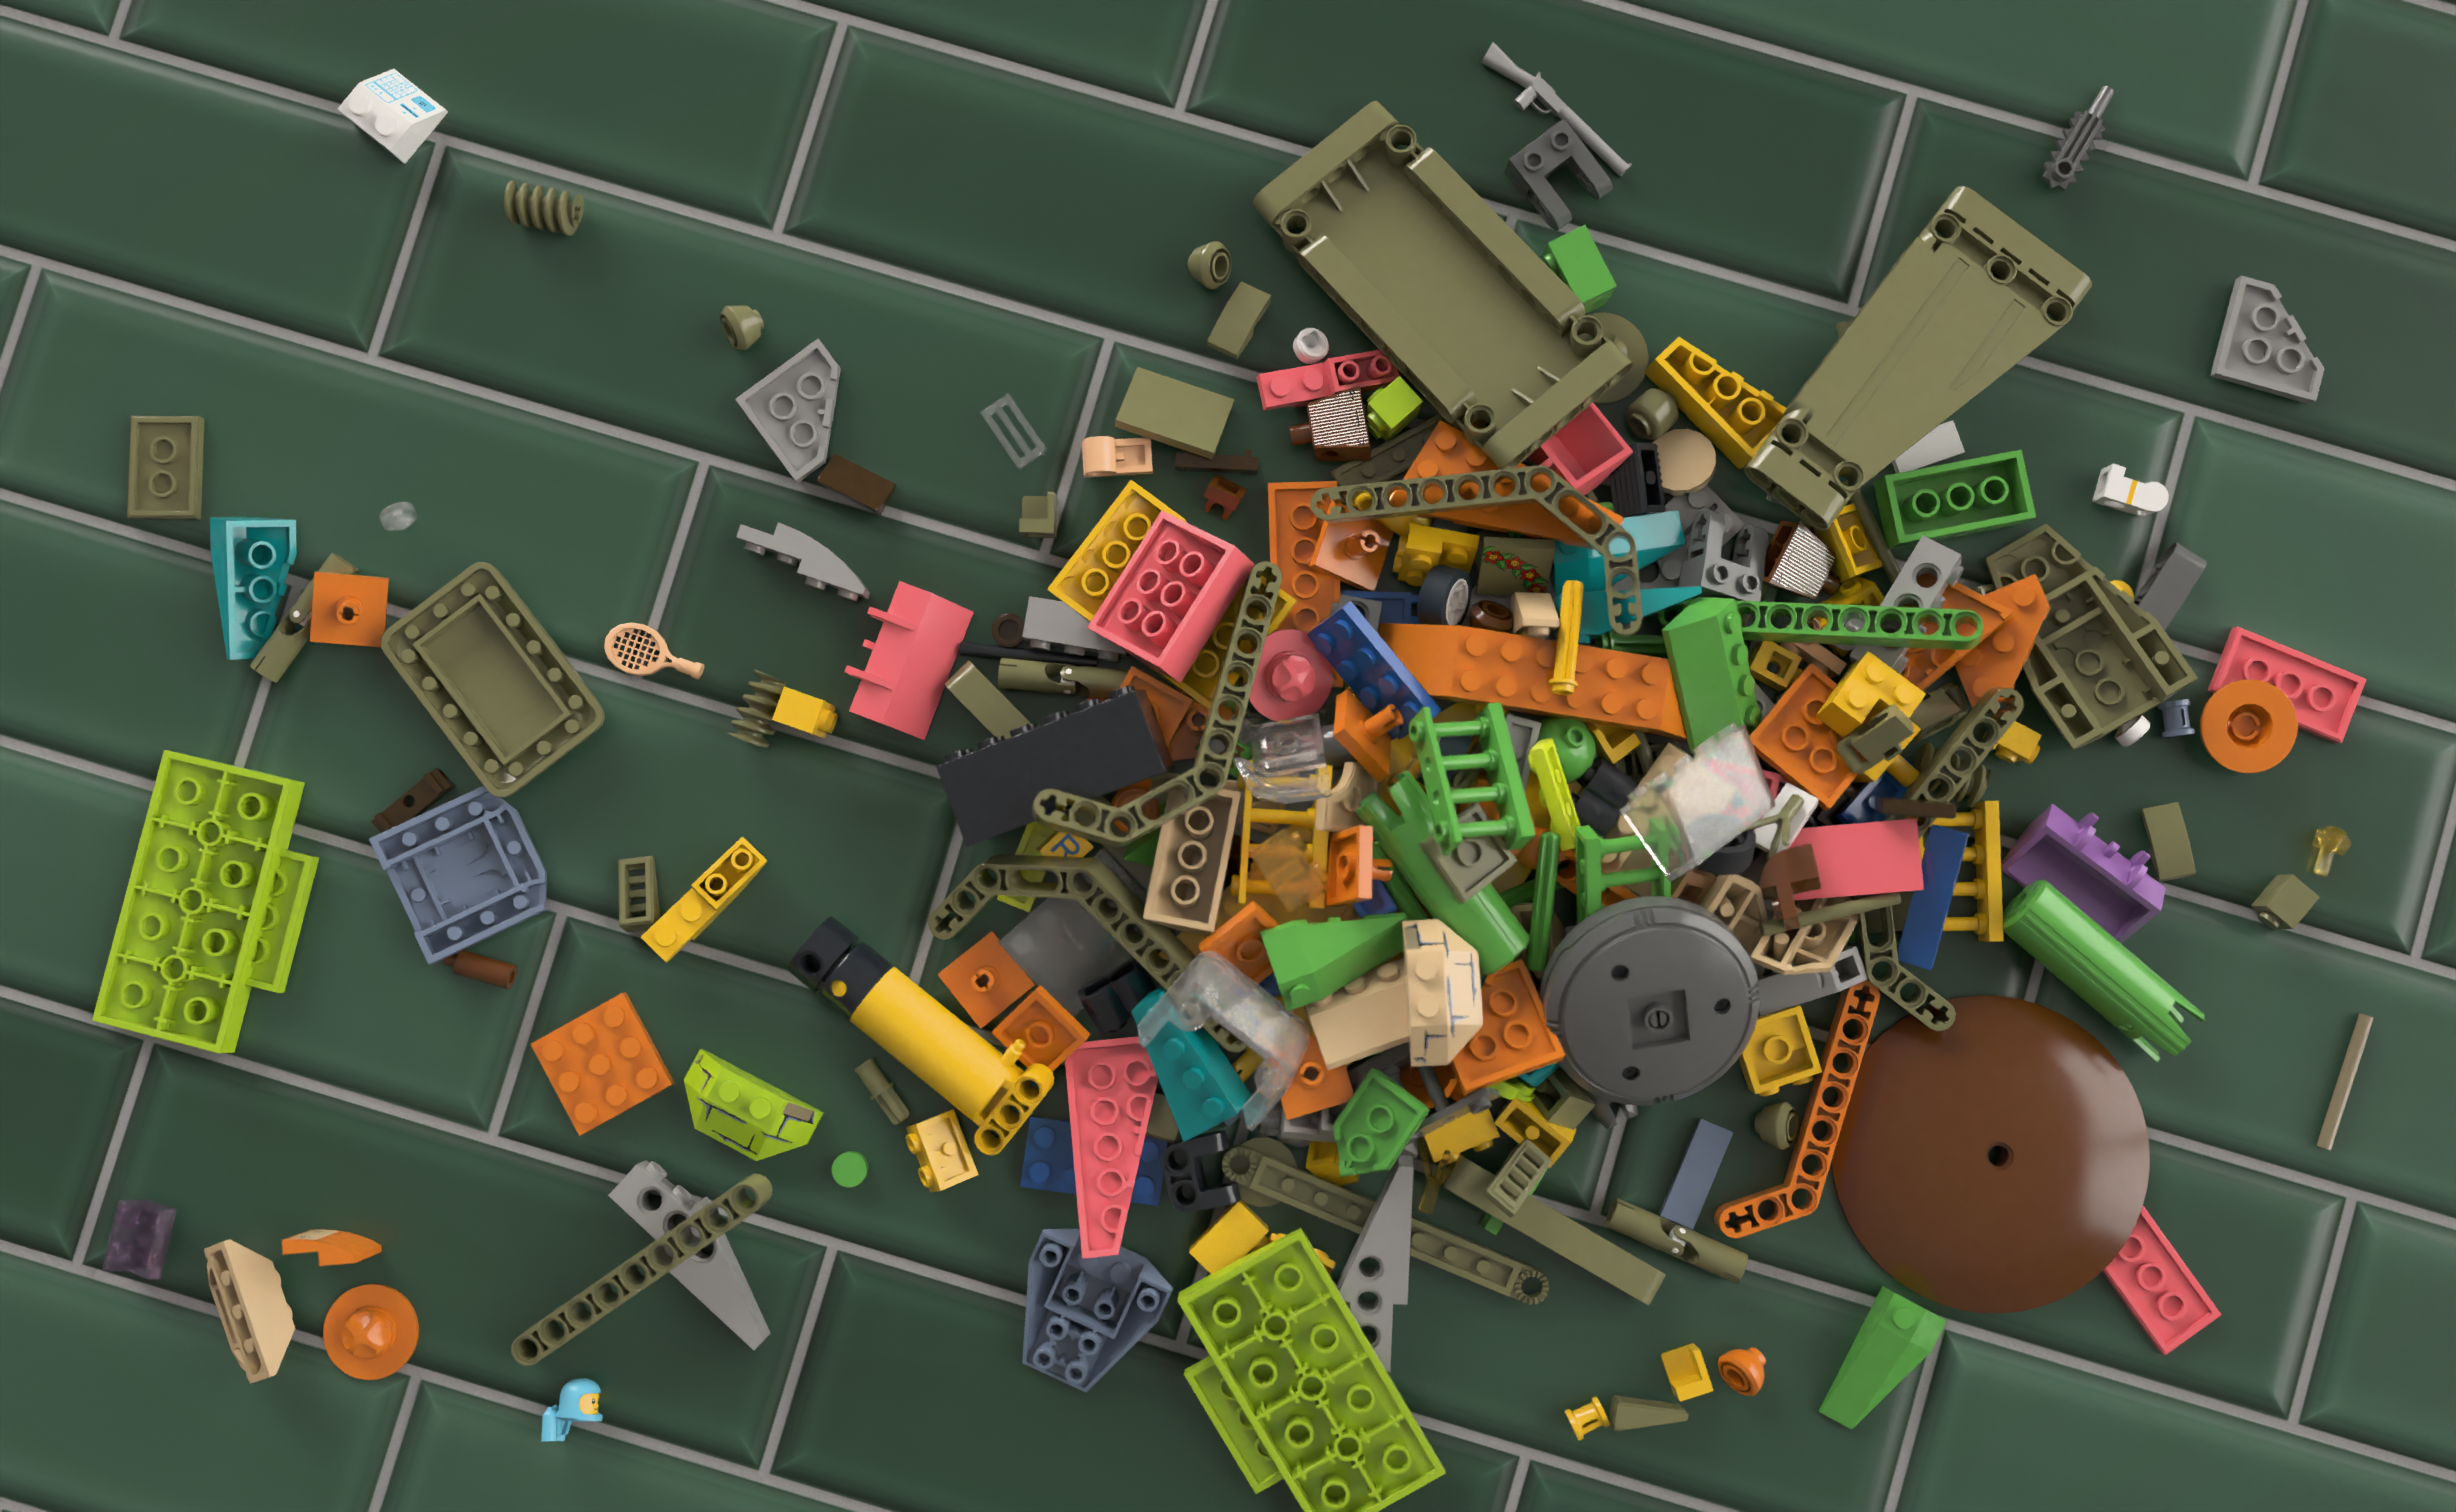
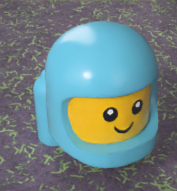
M577 1378L570 1380L563 1386L560 1392L559 1407L558 1405L548 1407L547 1411L543 1414L541 1441H565V1436L569 1432L572 1421H602L603 1414L598 1412L601 1389L595 1381L587 1378Z

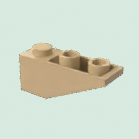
M1515 592L1511 596L1510 611L1513 613L1514 627L1510 634L1545 639L1559 627V618L1550 593Z

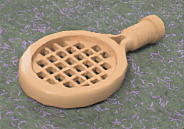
M638 623L620 624L611 629L605 638L604 650L607 658L616 668L627 674L637 676L653 675L666 667L675 668L676 671L690 675L698 680L703 674L704 664L699 662L693 663L674 657L670 653L665 639L656 630ZM641 630L645 631L644 636L640 635ZM626 632L630 633L629 638L625 637ZM648 633L651 634L650 638L646 637ZM632 635H636L635 640L631 639ZM617 637H621L620 642L616 641ZM639 637L643 638L641 643L638 642ZM624 639L628 640L626 645L622 644ZM645 639L649 640L648 645L644 644ZM630 641L634 642L633 647L629 646ZM652 641L656 642L654 647L650 646ZM615 643L619 644L617 649L613 648ZM637 643L641 644L639 649L635 648ZM621 645L625 646L624 651L620 650ZM643 645L647 647L646 651H642ZM628 647L631 648L630 653L626 652ZM649 648L653 649L652 654L648 653ZM634 650L638 651L637 656L633 655ZM656 650L660 651L658 656L654 655ZM619 652L623 653L622 657H618ZM641 652L645 653L643 658L639 657ZM625 654L629 655L628 660L624 659ZM647 654L651 655L650 660L646 659ZM632 656L636 657L634 662L630 661ZM653 657H657L656 662L652 661ZM638 658L642 659L641 664L637 663ZM623 660L627 661L626 666L622 664ZM644 661H648L647 667L643 666ZM629 663H633L632 669L628 668ZM636 665L640 666L639 670L635 669Z

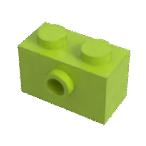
M1400 375L1385 389L1383 387L1379 388L1368 398V406L1365 413L1367 429L1376 439L1382 437L1387 442L1418 416L1423 401Z

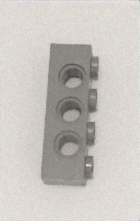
M1923 535L1880 606L1902 607L1905 604H1914L1918 608L1941 609L1946 599L1941 595L1948 584L1954 586L1964 570L1960 566L1961 554ZM1923 574H1932L1937 578L1936 584L1930 588L1919 586L1917 580ZM1890 620L1886 621L1881 628L1884 632L1891 634L1899 631L1901 625L1897 621ZM1923 623L1918 629L1922 634H1925L1927 628L1923 627ZM1855 645L1849 658L1853 664L1869 651L1897 673L1901 674L1909 660L1905 657L1909 648L1894 647L1888 649L1883 646Z

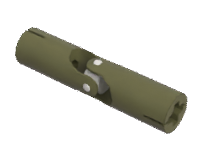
M332 552L318 572L356 575L359 569ZM314 578L250 664L252 669L273 682L277 683L310 638ZM295 623L304 626L302 630L294 634Z
M1001 658L998 688L1064 695L1076 694L1085 697L1110 699L1108 693L1120 688L1129 670ZM1060 675L1061 683H1056L1050 678Z
M1616 1198L1608 1211L1605 1221L1606 1228L1657 1250L1664 1251L1733 1283H1738L1746 1270L1748 1254L1696 1231L1677 1225L1666 1218L1622 1199Z

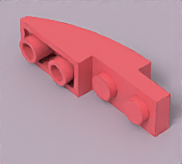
M1380 350L1328 358L1324 363L1261 373L1256 377L1263 410L1266 411L1292 406L1293 409L1304 407L1310 402L1360 386L1361 393L1388 386L1399 376V373L1394 364Z

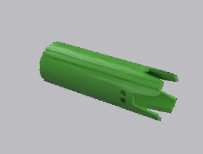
M1408 770L1403 771L1396 776L1398 782L1389 789L1401 812L1400 816L1375 791L1365 797L1359 803L1361 807L1355 811L1365 826H1373V837L1433 919H1439L1478 951L1480 977L1491 975L1512 962L1517 955L1524 951L1529 944L1530 936L1491 883L1465 903H1458L1418 845L1434 833V820L1428 796Z
M2045 879L2033 881L2013 898L2004 909L2003 932L2156 1062L2160 1060L2159 1052L2142 1036H2145L2173 1056L2178 1055L2192 1042L2179 1027L2184 1018L2173 1005L2175 1003L2200 1022L2205 1020V1014Z

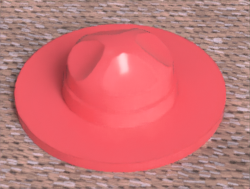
M1284 629L1266 636L1249 702L1261 715L1276 722L1293 723L1312 716L1326 702L1332 689L1334 679L1333 666L1316 649L1314 643L1307 636L1308 633L1304 631Z

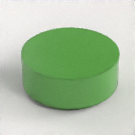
M856 1151L844 1152L834 1160L832 1176L843 1187H855L867 1177L869 1170L868 1162L862 1154Z

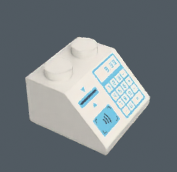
M395 69L359 82L338 107V110L404 164L448 113L442 106Z

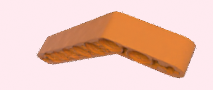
M1865 980L1841 991L1820 1060L1822 1072L1816 1074L1784 1183L1724 1203L1715 1211V1225L1728 1237L1741 1238L1809 1215L1816 1210L1880 1001L1879 989L1870 981ZM1862 990V993L1867 995V1000L1859 1001V998L1854 996V991ZM1848 1008L1863 1011V1016L1847 1013ZM1852 1019L1858 1026V1032L1855 1037L1848 1039L1843 1033V1025L1847 1020ZM1843 1053L1847 1057L1848 1066L1843 1072L1838 1073L1833 1068L1832 1063L1837 1054ZM1832 1086L1837 1091L1838 1099L1833 1105L1827 1106L1823 1102L1822 1095L1825 1089ZM1823 1120L1827 1124L1828 1131L1824 1138L1817 1140L1812 1134V1127L1817 1121ZM1813 1154L1818 1161L1817 1167L1813 1172L1805 1173L1802 1169V1161L1807 1155ZM1803 1188L1807 1192V1201L1804 1205L1795 1207L1791 1200L1792 1194L1797 1189ZM1764 1200H1771L1774 1204V1211L1768 1218H1760L1758 1214V1206ZM1731 1212L1738 1217L1749 1213L1754 1220L1751 1223V1220L1746 1217L1735 1221L1736 1227L1734 1229L1725 1224L1729 1220V1213Z

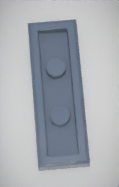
M1698 1118L1659 1211L1660 1216L1689 1229H1694L1734 1132Z

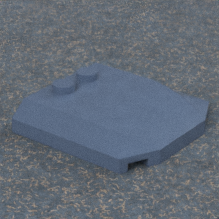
M485 786L479 787L369 838L383 870L387 871L414 927V935L428 965L442 961L546 911L547 870L518 810L502 798L492 795Z

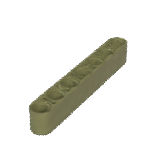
M1459 1156L1443 1185L1444 1188L1650 1306L1666 1274L1528 1195L1517 1212L1511 1218L1508 1217L1483 1195L1495 1175L1463 1156ZM1501 1185L1499 1186V1188L1503 1190L1509 1197H1511L1512 1199L1515 1198Z

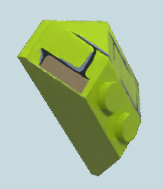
M702 1048L699 1050L684 1078L694 1128L755 1161L807 1145L824 1112Z

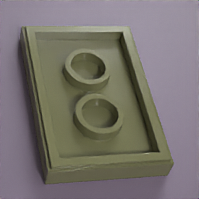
M1137 367L1116 417L1114 427L1213 460L1235 399Z
M131 416L127 518L132 520H201L204 418L200 416Z

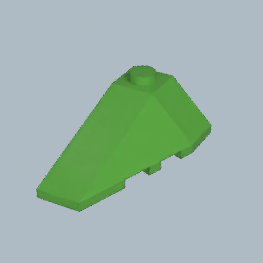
M1406 913L1363 915L1359 920L1341 921L1340 917L1328 918L1327 922L1308 923L1307 919L1293 920L1261 931L1260 933L1286 1010L1290 1011L1324 999L1403 951L1402 921H1408Z
M1882 1286L1819 1412L1852 1430L1931 1353L1947 1320Z

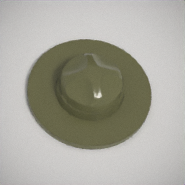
M1611 313L1589 314V316H1593L1601 322L1603 334L1633 362L1630 371L1593 402L1594 404L1615 403L1632 394L1644 379V371L1648 367L1647 345L1640 331L1625 318ZM1586 333L1578 335V337L1583 341H1591L1594 339L1591 335Z

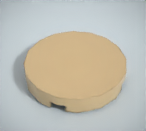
M1674 429L1664 433L1653 442L1658 446L1657 451L1661 467L1659 471L1662 474L1660 478L1663 481L1661 484L1663 486L1662 492L1674 496H1683L1684 493L1692 491L1695 493L1702 490L1712 480L1716 471V451L1711 441L1700 432L1690 429Z

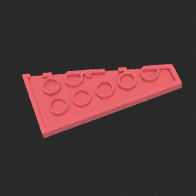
M1141 1036L1084 1042L1065 1060L1082 1259L1119 1255L1158 1083L1157 1074Z

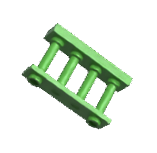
M1488 703L1474 718L1475 721L1433 723L1430 707H1423L1410 721L1409 736L1411 741L1415 743L1434 820V838L1440 844L1442 856L1450 855L1463 842L1462 838L1502 835L1505 838L1508 850H1519L1536 836L1501 703ZM1476 735L1480 740L1483 754L1442 756L1437 738ZM1484 768L1488 771L1492 787L1450 790L1446 771ZM1493 801L1497 806L1500 820L1458 823L1454 804Z
M1658 816L1651 817V834L1603 840L1589 825L1575 827L1577 925L1593 913L1605 908L1602 904L1601 892H1605L1608 887L1652 882V896L1671 897V849L1675 847V837L1673 830ZM1651 848L1652 867L1603 873L1601 870V859L1605 857V854Z

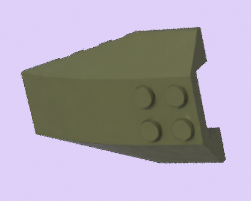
M2044 524L1986 557L1985 563L1995 590L2033 574H2036L2051 608L2045 621L2043 620L2035 638L2036 641L2023 668L2033 694L2071 750H2075L2102 738L2127 722L2153 709L2197 680L2198 677L2156 618L2148 611L2145 613L2132 602L2134 600L2125 591L2117 589L2105 578L2106 575L2096 566L2092 567L2081 557L2082 554L2048 524Z

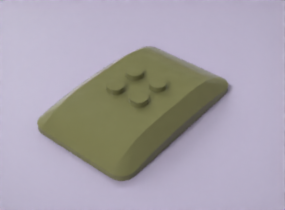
M477 562L471 565L389 627L382 635L381 648L384 654L485 788L494 796L509 797L515 794L603 725L605 714L601 704L516 591L492 564Z

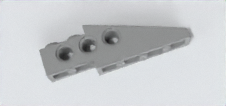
M1399 1155L1393 1164L1336 1284L1337 1289L1359 1326H1371L1375 1329L1374 1332L1365 1334L1387 1372H1390L1393 1304L1408 1305L1414 1169L1413 1158L1409 1155ZM1368 1257L1378 1261L1373 1267H1365L1360 1262ZM1368 1291L1376 1294L1375 1299L1371 1301H1365L1359 1297L1360 1294Z
M645 1160L636 1164L608 1196L657 1240L676 1227L674 1224L676 1214H681L687 1219L709 1204L710 1200L705 1197L694 1205L691 1202L693 1199L692 1195L682 1186L677 1185L675 1187L665 1178L667 1176L666 1171L659 1164L653 1161L649 1163ZM651 1190H656L660 1193L662 1197L660 1207H654L649 1202L648 1196ZM691 1227L693 1235L700 1239L699 1231ZM724 1233L712 1242L714 1246L712 1255L705 1254L700 1250L669 1272L748 1346L755 1350L771 1333ZM664 1246L665 1252L673 1257L672 1251Z

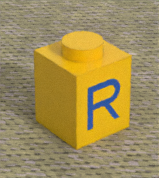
M1077 821L1078 825L1084 827L1079 821ZM1056 830L1036 849L1043 856L1083 858L1094 847L1088 842V839Z

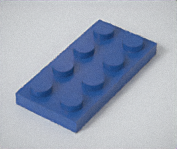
M1351 601L1307 634L1316 649L1325 656L1338 675L1345 680L1359 697L1362 704L1373 715L1385 709L1389 704L1395 706L1392 712L1396 709L1400 711L1403 723L1387 732L1393 739L1398 738L1400 740L1409 734L1410 721L1423 707H1430L1432 719L1442 711Z
M1030 1116L1020 1187L1077 1195L1070 1121ZM1145 1136L1131 1202L1159 1206L1164 1175L1161 1158L1163 1152L1167 1149L1168 1142Z

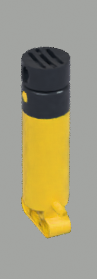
M833 916L827 918L803 943L790 961L787 971L814 993L819 990L820 998L977 1124L979 1128L975 1133L974 1142L980 1152L986 1155H996L1001 1152L1051 1090L1054 1084L1053 1072L1044 1064L1039 1063L1030 1065L1023 1071L1014 1064L1026 1046L1023 1040L1017 1039L1002 1054L865 942L858 943L859 937ZM1029 1080L1034 1081L1038 1085L1039 1089H1035L1034 1087H1032L1029 1083ZM1009 1105L1016 1107L1019 1114L1013 1112ZM991 1130L996 1131L1000 1138L994 1136Z

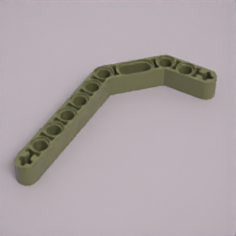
M1538 465L1330 487L1318 490L1311 499L1310 506L1312 512L1325 523H1341L1537 502L1604 557L1609 622L1612 630L1620 636L1627 637L1634 635L1641 627L1642 609L1636 543L1633 536L1546 466ZM1538 475H1546L1551 480L1549 489L1542 493L1535 492L1531 488L1533 478ZM1502 479H1510L1515 483V489L1509 496H1500L1495 491L1496 484ZM1468 482H1473L1479 486V493L1472 500H1464L1460 497L1461 487ZM1432 486H1439L1443 489L1442 499L1435 504L1427 503L1424 498L1427 489ZM1396 490H1404L1408 495L1407 502L1402 507L1391 506V494ZM1363 493L1370 494L1372 497L1370 508L1365 511L1356 510V498ZM1343 495H1346V505L1349 513H1346V509L1342 506L1332 507L1330 510L1331 514H1327L1320 507L1326 504V498H1330L1334 503H1345ZM1567 497L1576 499L1602 521L1600 531L1595 534H1587L1558 510L1560 501ZM1618 538L1626 540L1630 545L1628 554L1623 557L1613 556L1609 551V545L1613 540ZM1626 574L1631 577L1633 587L1630 591L1618 593L1613 589L1612 581L1617 575ZM1635 598V604L1628 603V611L1630 616H1636V621L1630 623L1629 629H1623L1621 623L1615 622V618L1621 617V603L1613 606L1612 601L1613 599L1626 601Z
M1268 561L1256 564L1245 582L1193 769L1120 808L1055 789L1043 790L1037 795L1032 806V815L1038 824L1111 847H1122L1209 801L1223 789L1282 582V573L1276 564ZM1260 576L1267 577L1266 583L1268 585L1262 595L1257 594L1261 585ZM1250 607L1259 609L1263 619L1259 621L1252 620L1247 615L1246 609ZM1247 640L1250 642L1254 649L1253 653L1245 654L1238 649L1237 641ZM1237 673L1241 675L1244 679V686L1234 687L1228 681V674ZM1221 706L1230 707L1235 713V719L1232 721L1222 719L1219 716L1218 708ZM1213 739L1222 741L1225 745L1226 753L1222 755L1214 754L1209 748V741ZM1202 773L1213 775L1216 780V787L1213 789L1203 787L1200 784L1199 775ZM1170 790H1179L1184 794V805L1156 820H1149L1142 814L1141 809L1144 804ZM1047 801L1054 802V809L1059 811H1053L1051 816H1047L1044 814L1045 808L1042 806L1046 805ZM1069 805L1072 808L1067 816V822L1062 821L1063 812L1066 806ZM1080 810L1090 812L1094 819L1093 824L1088 827L1078 825L1075 821V813ZM1116 820L1124 822L1128 827V835L1124 837L1113 835L1110 830V823Z
M1994 687L1989 689L1901 798L1950 802L2020 715L2024 704L2022 696L2010 688ZM1999 697L2005 698L2006 710L1999 709L2001 706L1997 701ZM1985 713L1993 714L1992 718L1985 716ZM1983 722L1987 729L1986 735L1982 740L1976 741L1973 736V729L1978 723ZM1960 750L1964 755V762L1962 766L1954 769L1951 766L1950 758L1954 752ZM1938 778L1941 781L1942 789L1937 796L1931 797L1928 793V785L1933 779ZM1887 814L1883 821L1905 819V816ZM1919 817L1917 821L1919 839L1936 818ZM1877 894L1851 896L1852 900H1856ZM1892 906L1880 908L1883 934L1881 939L1875 943H1869L1865 912L1859 913V921L1855 927L1856 943L1868 976V981L1929 1028L1935 1031H1943L1952 1026L1956 1016L1954 1007L1898 963ZM1885 961L1887 965L1885 973L1880 977H1873V966L1877 962ZM1907 983H1913V994L1909 998H1901L1900 990L1902 986ZM1925 1001L1941 1012L1937 1018L1922 1007Z
M1009 854L992 855L974 868L929 917L928 925L932 934L939 939L946 940L952 938L967 926L996 895L1076 899L1225 1049L1231 1052L1244 1050L1258 1032L1259 1024L1255 1015L1166 926L1144 920L1145 905L1097 859ZM988 869L995 872L997 880L990 876ZM1021 870L1053 872L1057 876L1059 883L1027 881L1023 878ZM1082 873L1090 876L1092 885L1084 881ZM966 891L974 896L976 902L968 898ZM1107 898L1115 901L1118 910L1109 906ZM954 911L958 915L950 921L948 917ZM1132 924H1137L1142 929L1143 935L1136 933ZM1157 949L1166 952L1169 960L1161 958ZM1182 975L1189 976L1193 980L1194 985L1187 984L1183 980ZM1207 1000L1214 1001L1218 1005L1219 1010L1212 1009L1208 1005ZM1226 1015L1229 1017L1227 1021L1223 1019Z

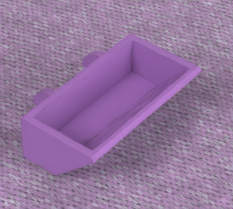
M2051 804L2028 825L2001 862V872L2023 888L2033 881L2045 879L2122 944L2161 912L2166 888L2146 873L2148 868L2144 864L2150 859V855L2142 850L2136 853L2130 860L2126 859L2117 852L2120 845L2114 841L2106 844L2094 835L2096 829L2092 826L2099 820V817L2093 812L2088 813L2077 822L2054 804Z

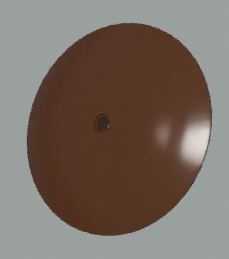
M1975 995L1949 999L1947 1001L1954 1007L1956 1016L1953 1025L1948 1029L1935 1031L1910 1014L1883 1032L1864 1052L1831 1161L1837 1196L1850 1227L1869 1255L1888 1274L1919 1295L1942 1305L1978 1313L2002 1314L2042 1307L2065 1298L2097 1277L2116 1257L2133 1231L2143 1207L2150 1169L2149 1140L2142 1108L2133 1086L2111 1053L2093 1035L2064 1015L2040 1004L2004 996ZM1932 1005L1924 1007L1936 1018L1941 1013ZM1998 1146L2001 1156L1996 1163L1991 1164L1988 1159V1152L1992 1147Z

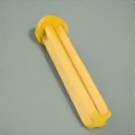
M1568 580L1563 585L1554 677L1549 680L1552 692L1560 695H1572L1574 689L1578 687V682L1574 681L1584 591V584L1580 581Z

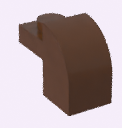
M1812 844L1792 847L1776 853L1768 860L1761 873L1760 885L1763 899H1771L1775 919H1783L1786 931L1800 928L1793 894L1821 889Z

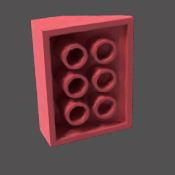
M1161 511L1087 628L1158 672L1181 683L1255 564L1236 546Z

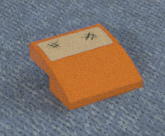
M309 1230L282 1240L283 1254L319 1252V1266L357 1263L382 1252V1246L375 1241L361 1235L338 1230Z

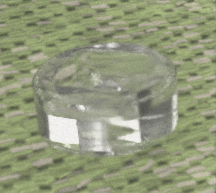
M399 502L382 510L379 519L387 531L404 530L417 519V513L411 503Z

